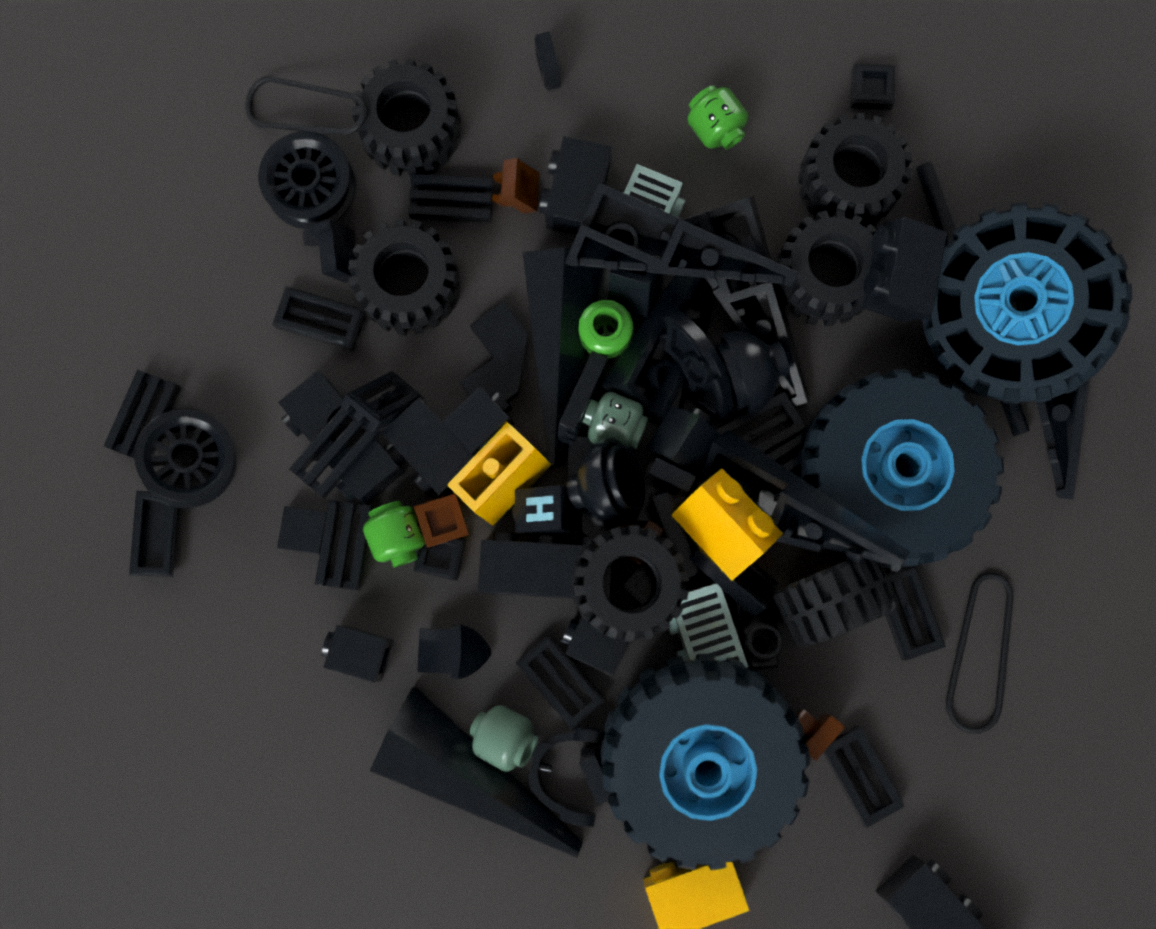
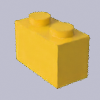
M506 422L447 485L474 513L494 526L515 504V490L530 488L552 464L516 429Z
M722 468L703 483L671 514L731 581L764 554L783 534L774 524L771 517L763 512L743 491L740 484Z
M667 862L652 868L649 871L651 876L644 878L643 882L659 929H701L750 911L733 862H727V868L710 870L709 865L697 864L694 870L676 867L675 862Z

